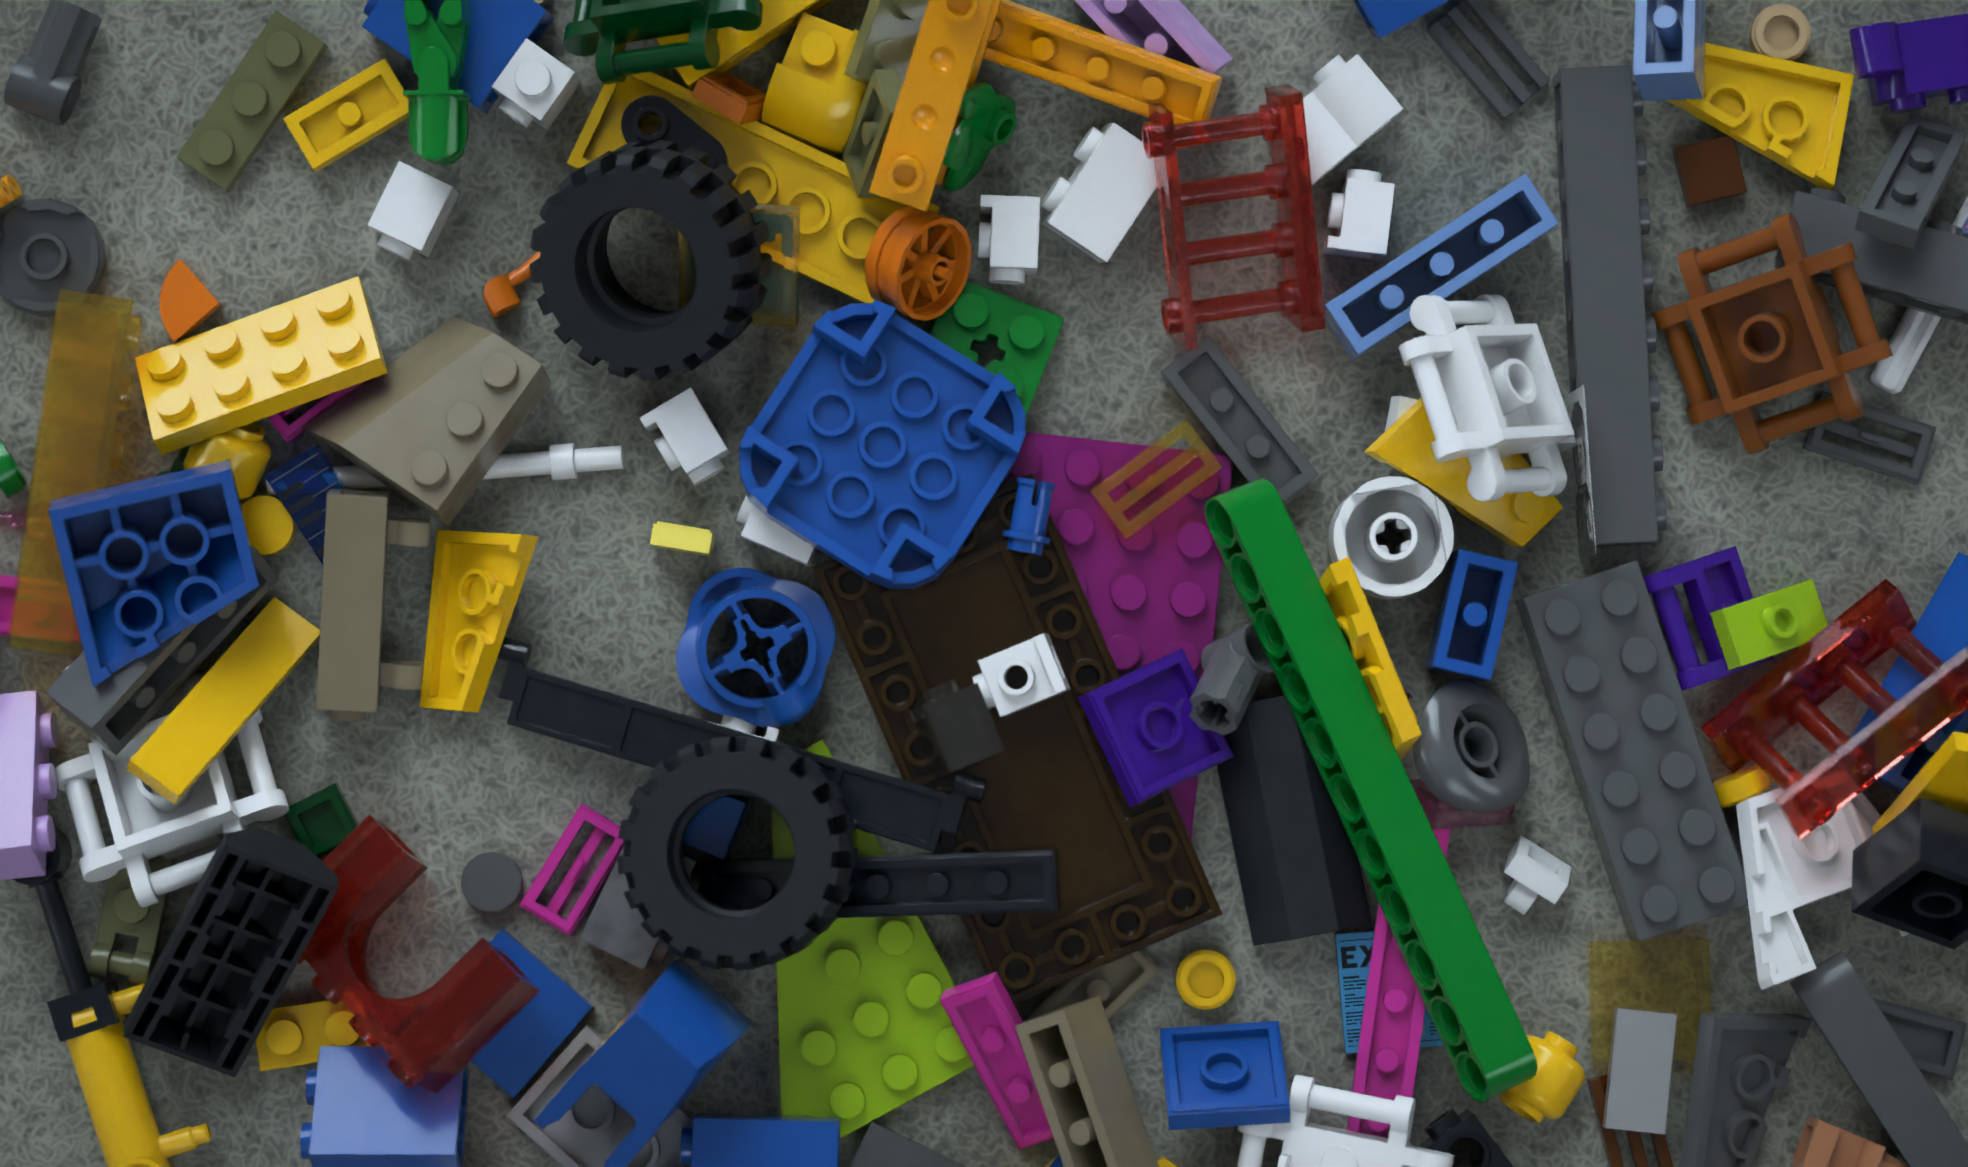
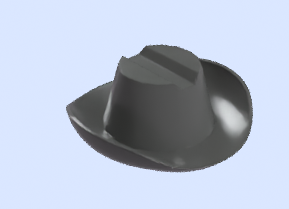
M1457 679L1439 688L1428 701L1420 716L1418 726L1422 735L1413 745L1414 761L1422 781L1440 801L1456 809L1471 812H1494L1512 806L1524 795L1530 777L1527 742L1517 717L1509 706L1496 694L1474 681Z

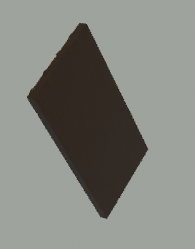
M1033 473L1021 477L1035 480ZM1017 479L1000 486L953 562L936 580L915 589H889L866 580L833 558L812 567L902 779L952 794L953 784L958 772L988 780L982 803L967 799L958 833L954 834L942 830L937 851L934 853L1058 849L1061 909L1059 911L961 914L986 975L994 972L998 973L1014 1004L1222 915L1169 789L1129 807L1078 697L1120 678V675L1050 513L1045 537L1051 538L1050 545L1044 544L1042 555L1006 549L1008 538L1003 537V531H1010L1018 486ZM1036 481L1032 497V505H1034L1037 490ZM1040 634H1049L1071 690L1005 717H1000L996 706L985 710L972 678L982 673L978 660L1032 639ZM1016 665L1007 671L1006 681L1011 688L1021 689L1026 685L1028 674L1023 667Z

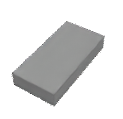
M1614 1007L1602 1127L1665 1135L1677 1014Z

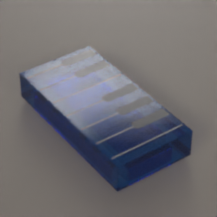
M316 442L268 472L265 478L323 564L327 493L330 489H347V487Z

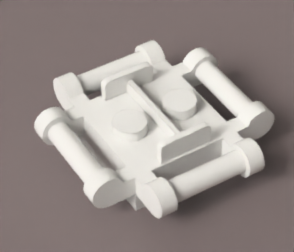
M1498 294L1479 295L1475 300L1446 301L1437 295H1423L1416 298L1410 308V319L1414 327L1424 331L1426 336L1411 339L1401 344L1398 348L1404 366H1411L1422 397L1436 439L1431 443L1436 461L1441 463L1460 457H1468L1472 469L1467 478L1468 491L1475 500L1481 502L1498 500L1508 493L1533 492L1540 497L1559 495L1563 492L1567 483V474L1560 452L1574 447L1577 443L1537 323L1515 324L1507 300ZM1455 325H1465V326H1463V327H1461V328H1459V329H1456V326H1455ZM1528 453L1532 464L1530 468L1504 469L1502 459L1513 454Z
M200 674L189 677L117 756L91 737L92 742L88 743L89 754L66 761L55 768L57 784L60 790L66 791L83 857L80 858L79 865L83 880L86 882L103 881L113 877L119 870L127 868L134 895L141 908L159 903L161 901L160 895L200 882L216 850L153 873L151 872L149 859L160 855L165 859L181 856L219 842V834L224 833L225 835V833L246 830L245 825L255 821L274 820L289 811L285 792L277 789L258 725L263 720L260 709L237 734L254 795L237 800L224 751L219 754L176 805L126 770L132 756L202 679ZM96 778L115 842L114 845L106 847L89 787V784Z
M1297 1074L1294 1077L1289 1098L1290 1123L1238 1126V1131L1242 1132L1243 1136L1237 1167H1261L1267 1137L1284 1140L1277 1167H1452L1454 1155L1412 1146V1143H1409L1415 1113V1098L1397 1095L1395 1100L1345 1091L1316 1085L1315 1078ZM1311 1108L1390 1124L1389 1138L1309 1122Z

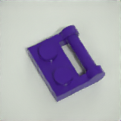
M1736 546L1643 577L1648 593L1652 594L1678 671L1676 676L1681 691L1774 659L1773 656L1738 668L1728 669L1710 613L1753 599ZM1680 583L1683 584L1709 661L1702 665L1700 664L1674 587Z

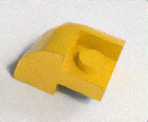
M803 12L782 64L777 63L763 104L762 124L819 151L841 155L845 149L868 86L844 75L859 30L854 29L853 32Z

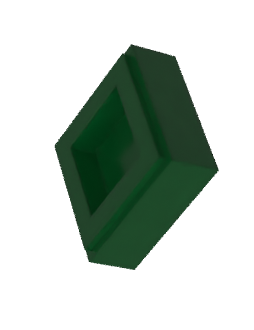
M334 783L289 806V811L285 814L298 843L305 845L319 859L364 837L338 783Z

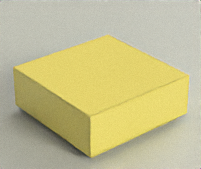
M657 521V524L653 523L650 544L657 548L713 557L716 536L708 529Z

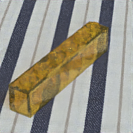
M60 289L57 293L6 645L8 648L79 657L84 651L48 510L51 500L107 488L109 469H120L125 434L115 433L118 409H129L133 388V375L123 374L126 350L137 351L142 316L132 315L134 300Z

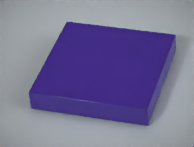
M1183 648L1078 697L1129 807L1139 804L1234 757L1224 735L1222 736L1211 730H1201L1189 717L1192 710L1190 698L1199 681Z

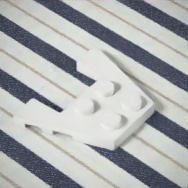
M1842 766L1749 798L1736 805L1756 970L1761 990L1817 969L1793 910L1852 888L1853 850L1873 835L1872 827L1881 817ZM1899 930L1902 937L1910 934Z

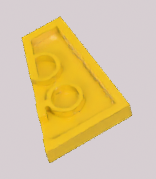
M1705 43L1703 99L1666 101L1816 186L1832 190L1836 180L1854 74Z
M1422 397L1364 451L1380 463H1387L1409 479L1422 484L1435 495L1456 507L1457 512L1512 547H1523L1563 508L1555 496L1540 497L1533 492L1508 493L1494 501L1481 502L1475 500L1470 495L1467 487V478L1472 470L1468 457H1460L1441 463L1436 461L1431 443L1436 439ZM1513 454L1501 460L1504 469L1531 467L1521 454Z
M437 530L420 697L421 708L479 713L535 550L538 536Z
M1347 557L1330 564L1319 579V583L1398 756L1402 760L1422 733L1350 558Z

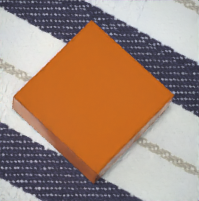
M725 71L699 78L691 96L733 122L742 125L761 120L766 94L732 73Z

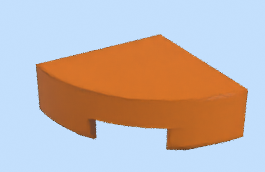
M181 259L172 266L166 275L159 301L160 315L165 330L173 342L176 343L187 337L222 306Z

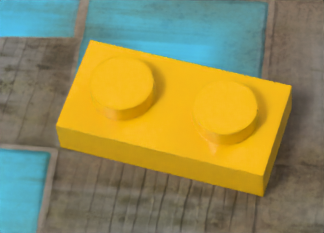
M384 58L284 117L283 120L312 169L318 172L408 118V98L403 95L404 87L389 62Z
M373 993L273 1008L256 1038L260 1071L318 1063L319 1046H380Z

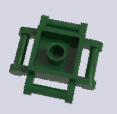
M576 0L573 21L565 28L563 47L569 53L581 57L591 56L596 53V71L603 84L624 82L627 75L693 65L696 70L716 68L720 61V50L717 41L718 28L731 26L741 31L755 30L761 25L764 7L759 0ZM689 33V40L687 42L625 51V46L628 42Z

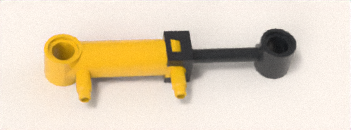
M55 827V850L50 851V859L46 865L45 876L14 880L29 885V888L36 887L70 995L47 1002L60 1042H67L107 1167H175L168 1158L194 1150L198 1145L210 1142L212 1139L210 1127L207 1124L195 1127L187 1126L160 1135L130 1040L123 1037L124 1021H126L127 1014L131 1012L145 984L142 983L121 991L118 989L116 980L96 986L92 985L59 883V879L64 878L63 875L70 868L73 858L72 844L66 834Z

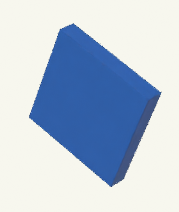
M501 929L424 1021L451 1045L464 1047L466 1057L509 1095L515 1098L594 1006L509 932Z
M1279 1021L1160 1028V1048L1169 1130L1290 1123V1103Z

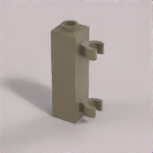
M331 488L327 493L316 710H330V719L364 721L366 720V712L377 713L380 705L381 687L421 690L424 661L382 659L388 544L428 547L430 544L431 519L389 517L391 492Z

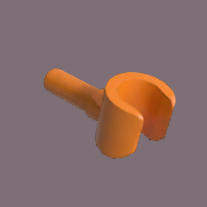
M537 251L516 270L513 269L508 274L494 277L486 283L483 300L493 317H499L522 304L514 287L524 283L531 276L530 264L540 258V252Z

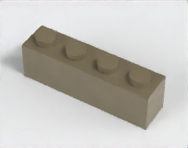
M1100 996L1050 1011L1015 1025L1064 1167H1159Z

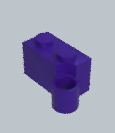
M1968 14L1899 24L1896 22H1883L1857 27L1849 31L1856 79H1868L1872 106L1889 104L1891 113H1905L1926 108L1927 98L1948 96L1949 105L1968 103Z

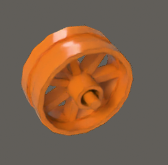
M907 206L896 210L882 222L869 246L865 260V282L870 296L874 300L896 307V311L912 319L928 321L941 316L956 302L967 282L972 255V245L967 230L957 220L939 215L929 209L923 211ZM933 227V230L928 235V228Z

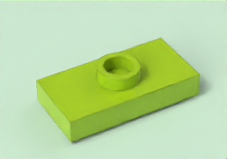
M1813 579L1710 613L1729 670L1831 636Z

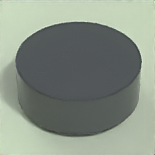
M487 852L477 855L466 865L461 877V887L465 898L472 906L482 911L496 912L508 908L518 899L523 887V876L518 864L511 857L500 852Z

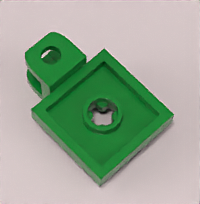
M967 281L956 302L945 313L937 317L930 335L976 364L978 354L970 350L974 343L983 344L986 339L996 341L997 350L1004 353V358L1001 362L992 360L988 368H983L994 375L1000 372L1016 387L1015 391L1025 411L1026 419L1064 318Z

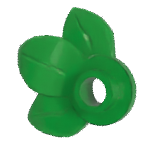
M985 82L967 88L959 110L962 121L951 135L942 163L950 168L943 187L949 192L957 191L966 186L979 172L991 149L1004 144L1011 137L1016 127L1017 118L1014 101L1004 94H996L993 87Z

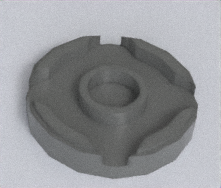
M53 198L33 199L15 206V209L8 212L4 218L1 217L0 296L15 309L39 317L65 315L84 305L100 287L106 268L105 242L94 221L77 207Z

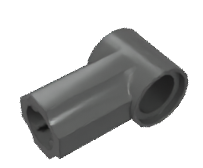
M50 0L28 55H22L10 73L4 92L5 104L63 126L70 118L80 95L82 79L79 75L102 19L64 0Z
M1252 623L1209 643L1203 648L1201 661L1204 672L1190 698L1192 710L1189 714V717L1201 730H1211L1222 736L1236 730L1261 678L1273 672Z

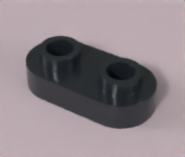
M655 95L643 96L634 100L625 109L621 120V130L627 144L642 141L646 146H649L658 140L674 141L677 143L678 152L683 153L692 146L709 153L708 166L713 169L722 164L729 167L726 152L720 142L665 98ZM648 115H656L662 120L660 131L654 135H646L640 130L642 119Z

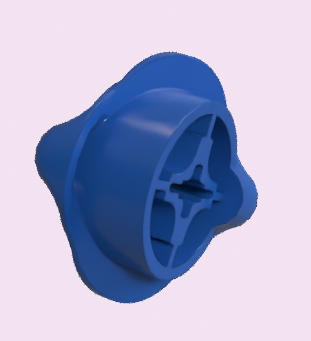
M730 568L719 571L710 576L699 587L689 607L688 620L676 654L677 672L682 686L697 704L717 714L736 717L761 727H782L796 723L811 710L821 693L825 670L835 644L833 617L822 598L812 589L801 583L772 577L751 568ZM749 598L771 599L786 606L794 616L768 627L759 626L751 619L741 600ZM726 610L734 627V641L730 648L719 654V657L708 662L706 645L709 631L716 618L722 611ZM741 620H744L748 629L754 632L760 639L767 636L770 637L771 644L764 648L767 656L765 661L771 670L770 674H767L764 666L760 662L758 663L752 656L742 659L740 651L746 648L747 641L744 637L746 633L740 623ZM803 632V660L795 676L785 684L777 665V654L786 643L792 641L793 637ZM742 668L753 669L759 673L770 694L761 696L738 694L724 687L717 681V678Z

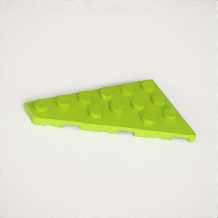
M823 739L804 749L833 758ZM771 806L773 858L795 857L791 831L783 817ZM858 829L852 831L853 846L855 849H858V855L885 854L875 834ZM919 916L837 918L827 931L821 933L813 940V944L797 954L776 962L781 1116L841 1117L840 1138L974 1066L940 1002L944 990L955 987L956 984Z

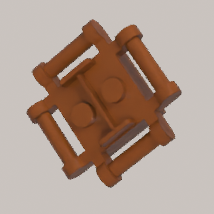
M1787 213L1774 218L1772 226L1703 251L1694 247L1678 253L1679 268L1690 300L1653 312L1651 316L1655 318L1656 329H1663L1690 403V406L1685 408L1691 425L1732 413L1744 447L1749 454H1754L1768 449L1769 442L1839 418L1848 422L1864 416L1863 401L1856 385L1852 381L1849 371L1893 356L1887 338L1880 339L1853 261L1858 259L1852 242L1807 257L1799 224L1792 213ZM1780 249L1785 266L1715 291L1712 290L1709 282L1710 273ZM1829 269L1858 347L1845 353L1841 351L1838 342L1840 336L1821 285L1818 286L1814 276ZM1688 319H1691L1718 391V397H1712L1685 322ZM1826 380L1828 381L1832 396L1762 420L1757 414L1754 405Z

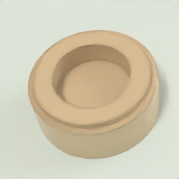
M1775 4L1765 8L1754 18L1749 29V43L1754 53L1789 61H1795L1805 52L1811 38L1810 25L1805 15L1797 8L1787 4Z

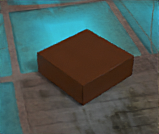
M1727 135L1678 147L1672 151L1686 208L1742 195L1747 192L1735 141L1732 137Z

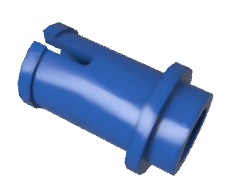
M1017 478L1018 486L1010 531H1003V537L1008 538L1007 550L1042 555L1044 544L1050 545L1051 538H1047L1045 535L1053 490H1055L1056 484L1045 481L1038 482L1035 502L1032 505L1036 480Z

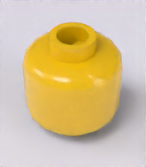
M252 422L192 444L184 459L183 468L186 470L230 460L240 500L247 499L254 494L270 460L272 450L268 442L263 438L266 433L264 428L256 422Z
M1548 1031L1543 1039L1534 1035H1526L1536 1058V1075L1532 1079L1503 1092L1499 1097V1100L1505 1106L1538 1125L1543 1118L1549 1120L1559 1119L1565 1113L1586 1077L1584 1069L1574 1059L1579 1051L1578 1048L1551 1031Z

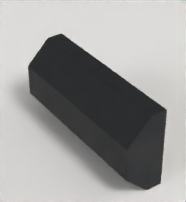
M1285 695L1250 702L1238 728L1224 735L1234 757L1218 764L1217 769L1253 945L1294 940L1370 923L1371 918L1358 856Z
M254 828L225 833L124 1023L123 1037L236 1077L338 890V876L305 845L270 831Z

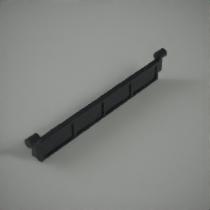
M505 636L497 657L499 660L509 662L499 698L513 701L507 724L651 768H655L661 761L671 759L678 754V750L693 743H702L712 740V738L758 737L527 668L526 666L532 652V644ZM759 737V739H764V740L772 741V740H769V739H765V738ZM793 747V751L803 757H810L822 767L821 772L830 782L835 781L844 795L841 801L847 814L852 813L856 829L931 852L937 851L942 830L954 834L958 833L967 799L982 803L988 784L986 779L958 772L953 784L952 794Z

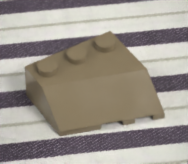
M452 317L386 366L388 373L365 381L302 427L304 431L447 527L551 385V381L541 363L494 332L457 317Z

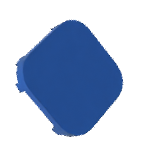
M874 300V303H850L832 312L829 309L813 325V332L751 427H747L739 447L740 481L749 501L767 518L866 580L889 589H915L936 580L953 562L1015 465L1026 435L1025 411L1015 391L1016 387L1000 372L997 375L992 374L896 314V307Z

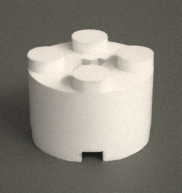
M1400 476L1377 478L1354 490L1337 507L1331 519L1328 532V549L1332 563L1349 557L1364 594L1377 599L1403 598L1426 588L1445 568L1454 545L1453 523L1445 504L1422 484ZM1384 523H1390L1393 532H1403L1405 542L1396 546L1395 554H1389V549L1386 545H1378L1376 542V535L1384 531Z

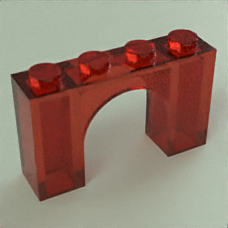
M369 814L322 861L338 876V890L298 964L306 960L318 973L311 980L315 987L333 1004L338 1005L342 1001L351 1010L354 1016L348 1022L364 1041L372 1047L380 1043L392 1056L386 1063V1066L398 1080L409 1089L418 1084L437 1094L540 990L503 949L481 938L438 982L426 991L412 997L400 999L385 998L377 991L370 979L366 965V948L369 935L381 914L427 869V866L389 826Z

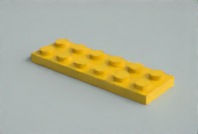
M653 72L627 75L624 82L603 85L567 161L568 166L578 170L608 151L613 152L627 144L622 134L621 120L625 109L634 100L647 95L665 98L720 142L726 152L729 168L737 174V177L731 184L740 195L749 189L758 203L750 211L789 213L794 218V256L782 252L783 234L779 232L776 233L774 241H766L760 245L761 253H769L772 256V260L776 261V264L787 266L793 269L794 272L857 302L874 303V299L870 296L865 282V260L871 240L882 222L896 210L908 205L884 197L858 198L845 162L758 121L739 125L691 96L693 91ZM648 115L640 123V130L646 135H654L662 127V120L656 115ZM933 203L929 204L928 209L938 214L940 207Z

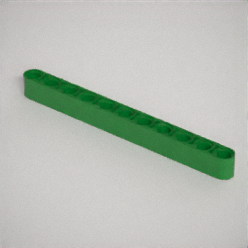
M1260 478L1208 499L1205 504V517L1211 535L1462 1086L1471 1098L1477 1102H1485L1532 1079L1537 1072V1062L1533 1049L1279 493L1270 481Z

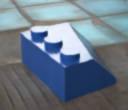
M230 460L51 500L48 511L93 687L138 657L142 658L160 647V644L191 625L198 624L259 587L246 523Z

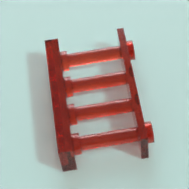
M1289 84L1265 87L1267 104L1260 105L1259 112L1174 124L1173 112L1161 103L1148 105L1150 122L1142 123V141L1146 157L1148 159L1154 158L1169 298L1161 300V316L1166 334H1173V338L1185 350L1198 348L1195 324L1280 311L1283 317L1288 316V320L1302 332L1326 329L1303 93ZM1262 136L1264 141H1270L1273 164H1266L1265 171L1180 183L1176 148ZM1268 195L1270 200H1276L1278 222L1271 224V230L1186 242L1183 207ZM1272 253L1275 254L1277 259L1282 258L1284 281H1278L1276 288L1200 300L1192 299L1189 266Z
M1887 579L1882 581L1700 727L1718 759L1729 771L1734 774L1752 760L1784 791L1775 801L1792 831L1800 840L1818 826L1828 822L1838 810L1958 714L1968 709V650L1963 648L1946 663L1937 657L1910 633L1917 623L1900 590ZM1890 648L1926 678L1898 701L1864 671L1866 667ZM1844 685L1878 715L1875 720L1852 738H1849L1817 708ZM1796 723H1799L1831 753L1830 756L1805 776L1801 775L1770 745Z

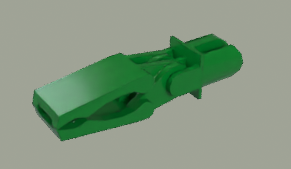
M405 0L404 19L406 20L413 70L418 76V90L403 91V95L408 98L409 142L412 150L428 162L441 166L453 164L465 153V147L468 142V101H473V97L466 91L458 90V81L463 74L467 40L471 26L469 0H445L440 7L439 17L436 20V16L430 8L429 0Z

